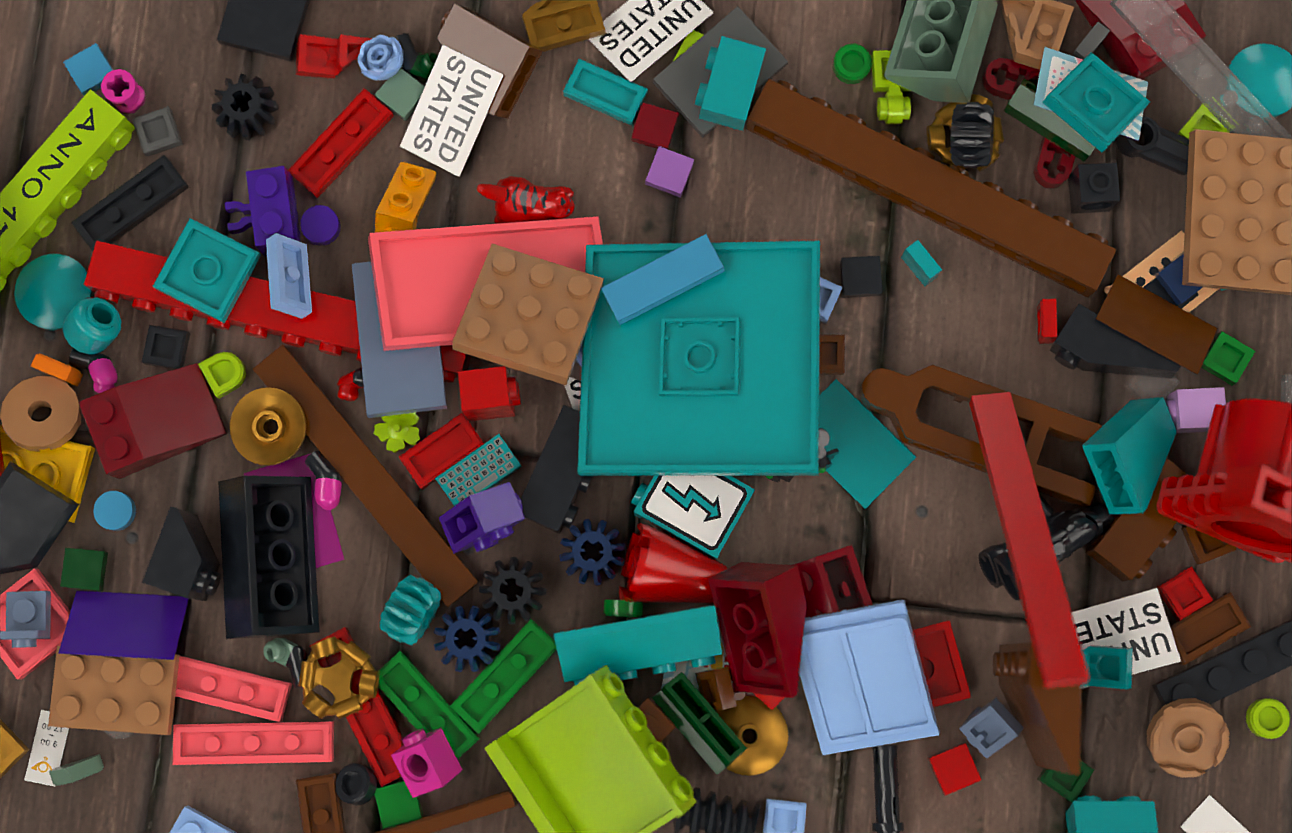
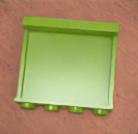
M607 665L586 677L582 682L484 748L539 833H651L677 816L679 818L697 803L693 796L691 785L683 776L678 774L670 762V755L666 747L655 739L647 727L644 714L639 708L633 706L624 692V685L621 679L611 672Z

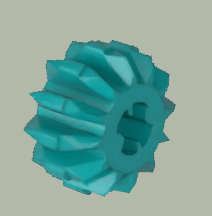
M412 575L405 577L404 580L398 583L394 592H391L389 600L385 603V609L381 614L380 629L400 643L404 642L408 645L416 643L418 639L423 637L424 632L429 628L432 619L435 617L436 610L440 606L441 591L421 577L417 578Z

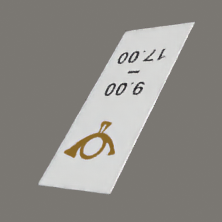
M41 710L24 780L55 787L49 771L60 767L69 728L49 727L50 711Z

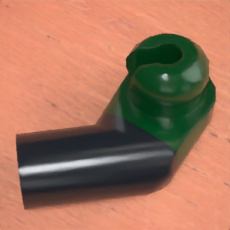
M408 33L395 36L394 38L398 40L403 49L402 68L404 71L419 77L429 78L438 55L434 52H431L430 56L428 53L416 52Z

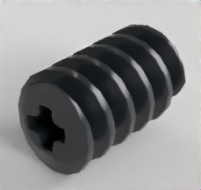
M695 787L693 789V796L697 803L679 818L678 816L673 818L674 833H681L685 826H689L690 833H700L701 830H704L705 833H755L760 813V804H756L749 814L747 801L741 799L736 808L733 809L732 799L726 795L721 803L717 805L716 793L710 791L704 801H702L700 788Z

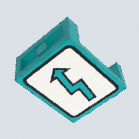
M654 476L649 485L641 483L631 503L637 506L634 510L636 517L640 519L643 517L716 560L755 489L732 476Z

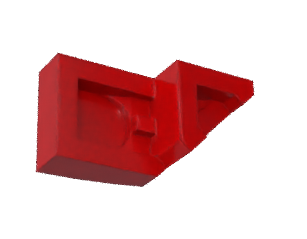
M300 34L297 40L296 75L335 78L358 58L362 44L371 40V38L340 34L338 39Z

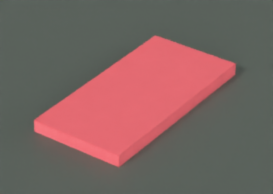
M599 217L369 233L368 243L383 350L390 351L452 345L491 244L585 272L586 245H603Z

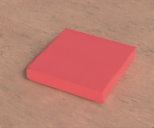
M35 568L0 595V631H6V592L51 591L50 639H37V647L12 648V640H0V657L17 680H22L57 652V646L61 645L70 615L68 607L41 571Z

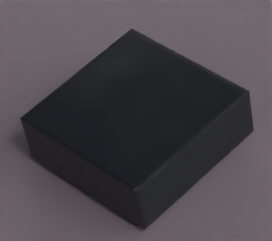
M880 255L841 258L843 298L882 295Z
M149 325L142 363L169 369L184 367L190 333L183 330Z

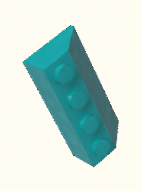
M715 605L554 634L564 682L574 681V686L605 665L621 680L637 678V669L652 667L654 675L677 671L675 663L691 660L692 668L716 664L715 656L722 655Z

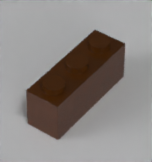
M1166 458L1147 509L1143 513L1115 514V520L1104 527V533L1096 537L1085 553L1122 582L1132 580L1134 577L1139 580L1153 564L1149 557L1156 548L1160 547L1163 549L1177 533V530L1173 528L1177 521L1159 514L1156 508L1162 482L1166 477L1175 476L1179 478L1188 474Z

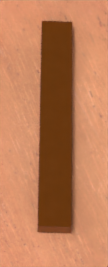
M283 344L253 368L254 372L267 387L286 391L299 402L306 417V435L338 471L341 478L422 577L433 584V587L441 591V600L448 608L479 583L455 553L453 554L446 541Z

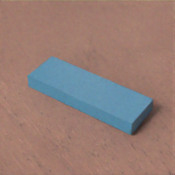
M707 234L611 282L601 289L618 323L621 325L724 272L725 269Z

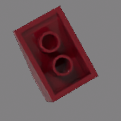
M1075 0L1092 28L1099 22L1110 30L1102 44L1121 73L1141 80L1194 51L1206 37L1205 32L1183 0Z
M199 363L116 386L78 402L107 475L121 479L227 435L205 376L198 365Z
M740 562L708 578L735 691L785 698L797 696L806 613V599L798 565Z

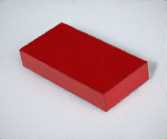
M460 413L400 455L399 459L420 489L423 490L433 483L436 477L481 447L484 442L465 415Z

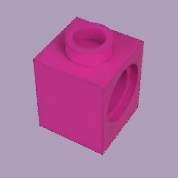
M422 728L410 733L402 739L404 745L391 755L412 798L444 787L462 771L442 728L429 733H425Z

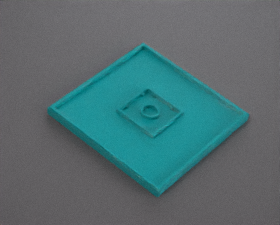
M820 241L711 243L724 266V272L621 325L618 323L601 290L582 344L578 474L580 476H819ZM687 243L586 245L585 273L604 278V287Z

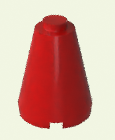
M639 523L637 528L641 534H632L624 557L625 563L622 566L621 575L628 577L627 587L619 586L620 600L627 602L714 604L708 578L726 570L727 566L650 525Z

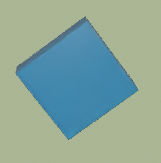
M97 43L63 62L84 96L90 89L93 92L99 90L102 79L113 70Z

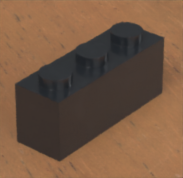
M563 405L521 497L522 512L525 519L558 534L561 533L563 527L570 528L579 510V507L573 504L579 491L587 492L594 477L580 476L578 474L580 412L566 405Z

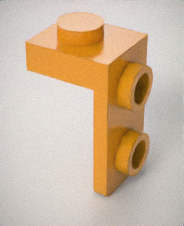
M401 162L376 210L375 232L417 230V217L436 179V171Z

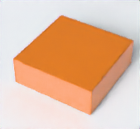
M41 353L35 355L31 367L77 387L83 376L82 372L76 368Z

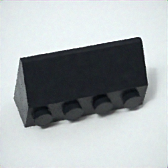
M244 475L219 481L226 639L320 633L311 477Z

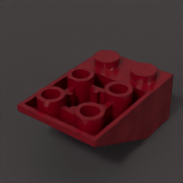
M852 545L794 564L798 565L806 599L805 618L873 605Z

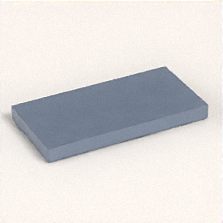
M371 262L352 264L367 417L374 418L447 409L441 346L384 351Z

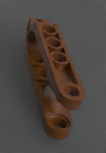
M930 365L909 376L880 368L873 370L865 377L859 391L862 403L871 411L890 418L901 443L987 473L980 443L920 422L916 409L923 390L927 388L954 397L953 401L959 403L963 400L970 402L972 395L1004 393L1007 391L935 365ZM1011 393L1018 420L1028 423L1027 427L1031 428L1025 447L1038 492L1077 506L1090 507L1096 490L1095 486L1038 465L1037 461L1047 434L1070 443L1074 440L1085 443L1102 425Z

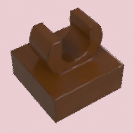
M728 667L695 673L699 692L715 711L736 707V700H741L746 696L745 692H733L732 676Z

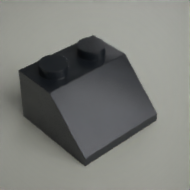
M170 506L142 583L188 599L207 601L209 595L213 596L221 580V573H218L220 563L198 515Z

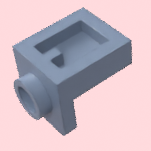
M51 591L6 592V631H0V640H12V648L37 647V639H50Z
M995 698L983 708L977 707L973 710L959 729L967 737L970 744L976 747L987 759L1016 738L1024 727Z

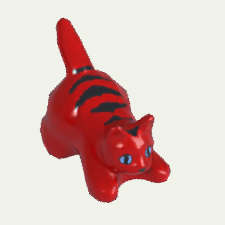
M514 176L499 180L497 185L479 184L477 186V191L483 197L495 201V224L566 219L573 213L575 208L574 202L571 199L574 192L570 187L537 186L522 177Z

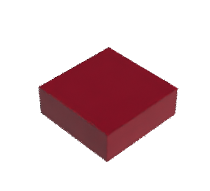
M642 102L631 141L656 149L658 147L669 149L679 113Z

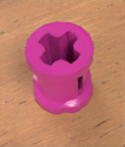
M112 70L102 79V93L120 112L134 113L143 106L146 98L145 91L126 70Z

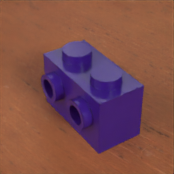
M508 482L469 495L440 516L439 520L454 554L471 547H475L476 552H480L497 545L498 540L514 534L512 527L524 520L525 517L522 512L521 499L513 491L511 483Z

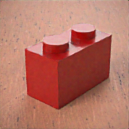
M506 366L458 371L461 409L469 422L515 416L514 406L521 405L520 387L516 376H510Z

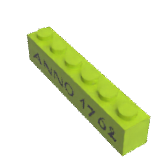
M91 89L0 193V291L4 288L6 278L14 268L22 266L29 259L32 253L31 249L40 238L47 237L54 230L57 224L56 220L65 209L73 207L79 201L83 188L91 179L98 178L104 172L107 161L115 151L122 150L131 140L135 127L125 116Z

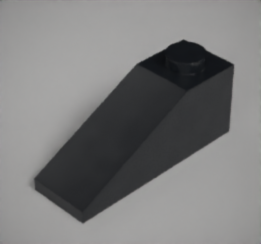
M1078 304L1049 350L1056 354L1054 357L1056 361L1073 370L1077 367L1082 371L1171 379L1181 367L1179 364L1096 319L1098 314L1081 304Z

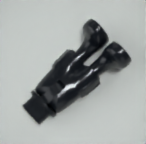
M1097 502L1088 508L1079 506L1075 507L1074 510L1058 511L1047 518L1046 522L1058 563L1092 541L1096 536L1104 533L1103 526L1115 520L1114 514H1109L1107 506ZM1006 542L991 545L981 551L978 555L979 564L987 580L995 588L1004 585L1014 600H1020Z

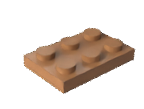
M57 646L49 727L157 735L172 734L180 655H175L174 660L58 654L60 646Z

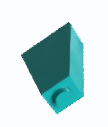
M1164 397L1130 400L1082 445L1109 514L1143 513L1149 505L1177 432Z

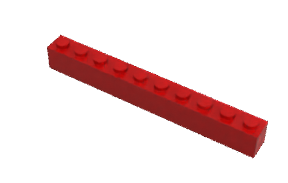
M96 241L84 282L87 288L95 292V297L104 299L112 304H118L119 298L132 301L133 308L155 313L156 307L170 310L169 316L184 321H192L193 316L207 319V325L218 329L229 330L230 325L245 328L244 334L261 339H266L269 333L281 336L282 343L304 348L305 342L320 345L318 351L340 357L342 351L357 354L356 360L361 362L356 303L353 300L311 291L312 313L301 319L271 309L269 281L249 277L224 324L152 287L168 257L101 241ZM452 345L441 346L444 382L454 383L455 377L458 378V371L468 370L471 355L453 350Z

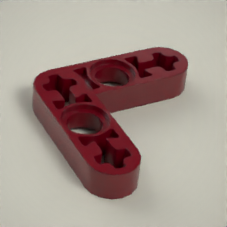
M998 58L989 63L983 74L982 83L988 93L1010 101L1016 92L1013 89L1017 82L1013 81L1017 80L1019 74L1023 75L1028 81L1038 80L1040 70L1016 63L1014 60ZM998 70L1005 71V78L1009 79L1005 80L1003 85L996 83L997 77L994 75L997 74ZM1043 137L1034 166L1035 180L1044 188L1054 189L1060 187L1071 174L1076 157ZM1055 153H1061L1062 155L1058 159L1056 169L1062 173H1058L1054 178H1050L1048 176L1049 170L1043 168V166L1047 167L1050 164Z

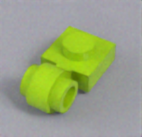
M892 50L873 51L871 55L873 92H886L885 97H879L877 100V118L879 121L885 120L886 124H902L903 120H909L911 115L910 97H903L902 91L910 90L887 80L884 76Z

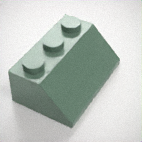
M907 0L884 73L885 78L932 101L970 102L998 7L997 1Z

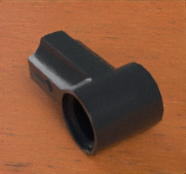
M1143 116L1140 131L1145 138L1143 146L1136 144L1132 138L1119 135L1116 138L1117 148L1127 157H1140L1182 176L1188 172L1189 139L1159 127L1156 121L1150 117Z

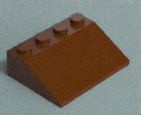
M1032 642L999 645V652H995L993 655V675L999 676V686L1014 718L1024 727L1021 733L1036 765L1068 774L1080 775L1081 685L1044 689Z

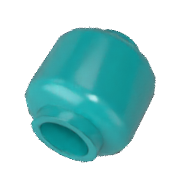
M87 297L79 301L64 319V337L70 346L77 351L85 354H98L107 349L121 331L122 320L119 312L108 301L98 297Z

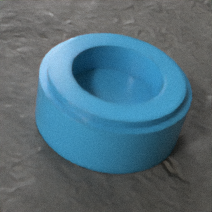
M108 491L96 500L93 513L95 520L100 526L109 530L119 531L127 528L133 522L136 516V506L132 498L127 494L119 491Z

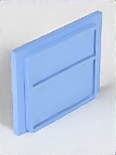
M904 599L805 618L799 674L822 755L939 735L938 723Z

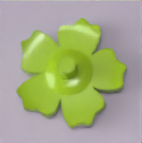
M416 412L382 416L381 418L385 423L374 425V434L379 437L381 442L387 441L386 449L393 453L404 450L406 448L405 442L415 446L421 439L419 436L420 429L413 427L420 420Z

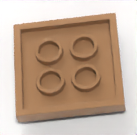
M491 244L453 339L452 349L567 385L601 293L604 278Z

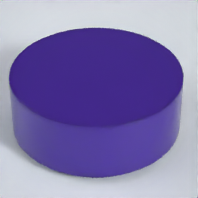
M316 205L305 211L301 218L300 227L308 241L315 245L323 246L336 240L341 230V223L331 208Z

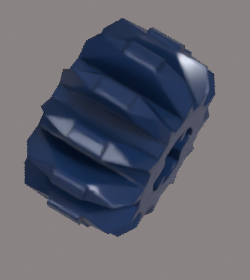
M585 519L583 524L585 533L581 534L574 525L569 528L572 535L577 538L575 542L567 538L561 539V545L572 549V552L559 555L561 562L575 560L566 569L568 576L575 574L581 568L582 572L579 576V583L584 585L587 582L589 573H593L594 583L596 586L602 584L599 572L604 570L610 579L616 577L615 572L609 567L610 563L624 566V559L613 556V553L626 550L625 543L610 544L620 533L617 529H613L604 536L607 525L606 521L600 520L595 532L592 531L590 519ZM590 543L592 546L602 545L604 550L599 551V553L603 557L597 562L592 558L585 561L582 558V554H586L585 549H583L586 544Z
M457 606L455 612L458 620L455 621L450 615L445 613L442 616V620L450 627L448 630L435 628L434 634L446 636V641L436 643L434 649L436 651L449 649V652L441 660L445 665L451 663L455 657H458L455 671L462 672L468 659L472 672L479 671L477 657H480L485 663L491 664L493 659L485 650L487 648L500 650L501 645L497 642H490L489 636L498 635L501 633L499 627H492L486 630L485 627L493 619L490 613L484 615L478 622L479 607L472 606L467 619L464 608ZM462 630L466 632L474 630L477 637H473V640H477V643L473 648L470 646L461 648L458 644V641L462 640V638H458Z

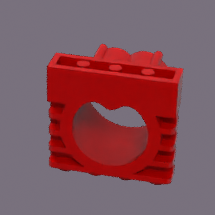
M1238 399L1230 401L1225 405L1215 404L1197 475L1195 477L1192 475H1183L1179 478L1175 476L1166 477L1162 482L1156 508L1158 513L1272 563H1282L1284 560L1292 563V403L1267 399Z

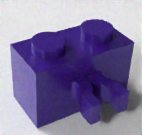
M285 166L246 171L250 203L244 204L238 201L225 202V209L228 213L242 212L244 215L251 214V216L242 217L237 223H227L228 231L231 234L245 232L253 226L255 247L265 257L267 256L266 239L275 233L301 242L293 177Z

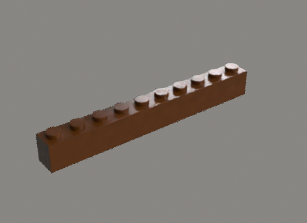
M768 78L747 119L746 130L1087 298L1097 291L1117 250L1109 246L1108 240L1095 233H1087L1086 235L1074 229L1073 223L1063 217H1050L1039 212V207L1029 200L1021 198L1015 200L1005 195L1004 190L994 183L985 181L982 184L970 178V174L965 169L953 164L946 166L934 160L935 156L925 149L916 147L913 150L901 144V140L890 132H876L866 127V122L853 114H846L844 116L832 110V106L825 100L818 97L809 99L797 93V88L783 80L775 82Z

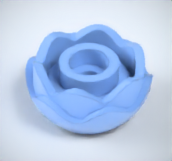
M378 35L364 42L357 58L362 74L370 79L380 81L393 77L400 70L403 63V49L398 40L394 37Z

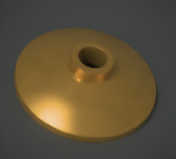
M270 387L253 390L246 394L233 410L230 420L231 439L237 451L245 459L255 464L270 466L283 463L296 454L306 435L304 411L299 402L286 391ZM272 420L278 423V430L274 434H270L268 431V424Z
M748 695L741 700H736V707L717 711L718 715L747 747L742 755L727 767L728 770L746 776L759 775L772 769L781 760L788 744V728L782 713L777 707L771 710L758 697ZM747 728H752L757 733V739L751 744L745 743L742 739V733Z

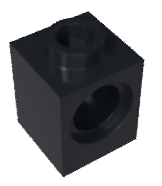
M1117 163L1078 164L1068 177L1071 214L1109 212L1120 201Z

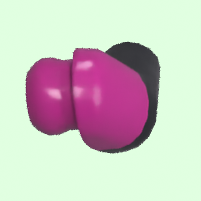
M74 348L72 349L69 356V364L89 370L94 381L93 388L97 393L115 387V383L118 381V374L107 355L101 353L85 354Z
M314 451L308 455L305 464L316 476L315 500L321 508L332 510L340 502L342 478L320 451Z

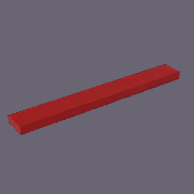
M1011 393L972 395L969 404L1044 689L1087 684L1090 678Z

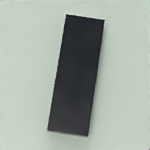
M163 155L71 223L93 251L96 241L113 244L188 189L189 186L170 160Z

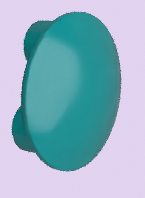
M1256 44L1243 49L1234 57L1229 65L1227 83L1225 85L1227 97L1233 100L1243 111L1266 120H1272L1292 108V55L1283 48L1271 44Z
M47 254L35 258L23 268L15 284L14 294L18 310L27 321L37 327L49 331L63 328L64 319L74 306L87 297H94L93 291L84 285L87 271L79 262L66 255Z

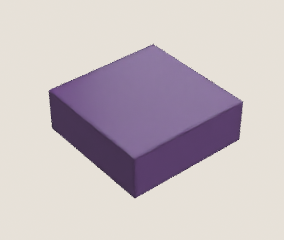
M658 147L645 184L681 197L694 165V159Z

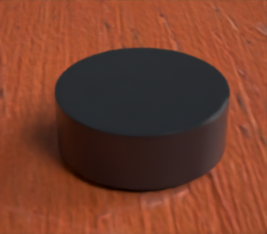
M357 763L345 766L336 778L335 789L338 797L343 802L359 806L367 803L373 797L377 788V778L373 770Z

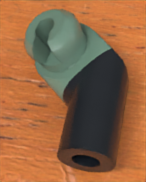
M275 638L267 642L263 649L265 658L270 662L275 661L288 667L294 688L301 687L298 686L302 661H307L308 659L305 649L286 638Z

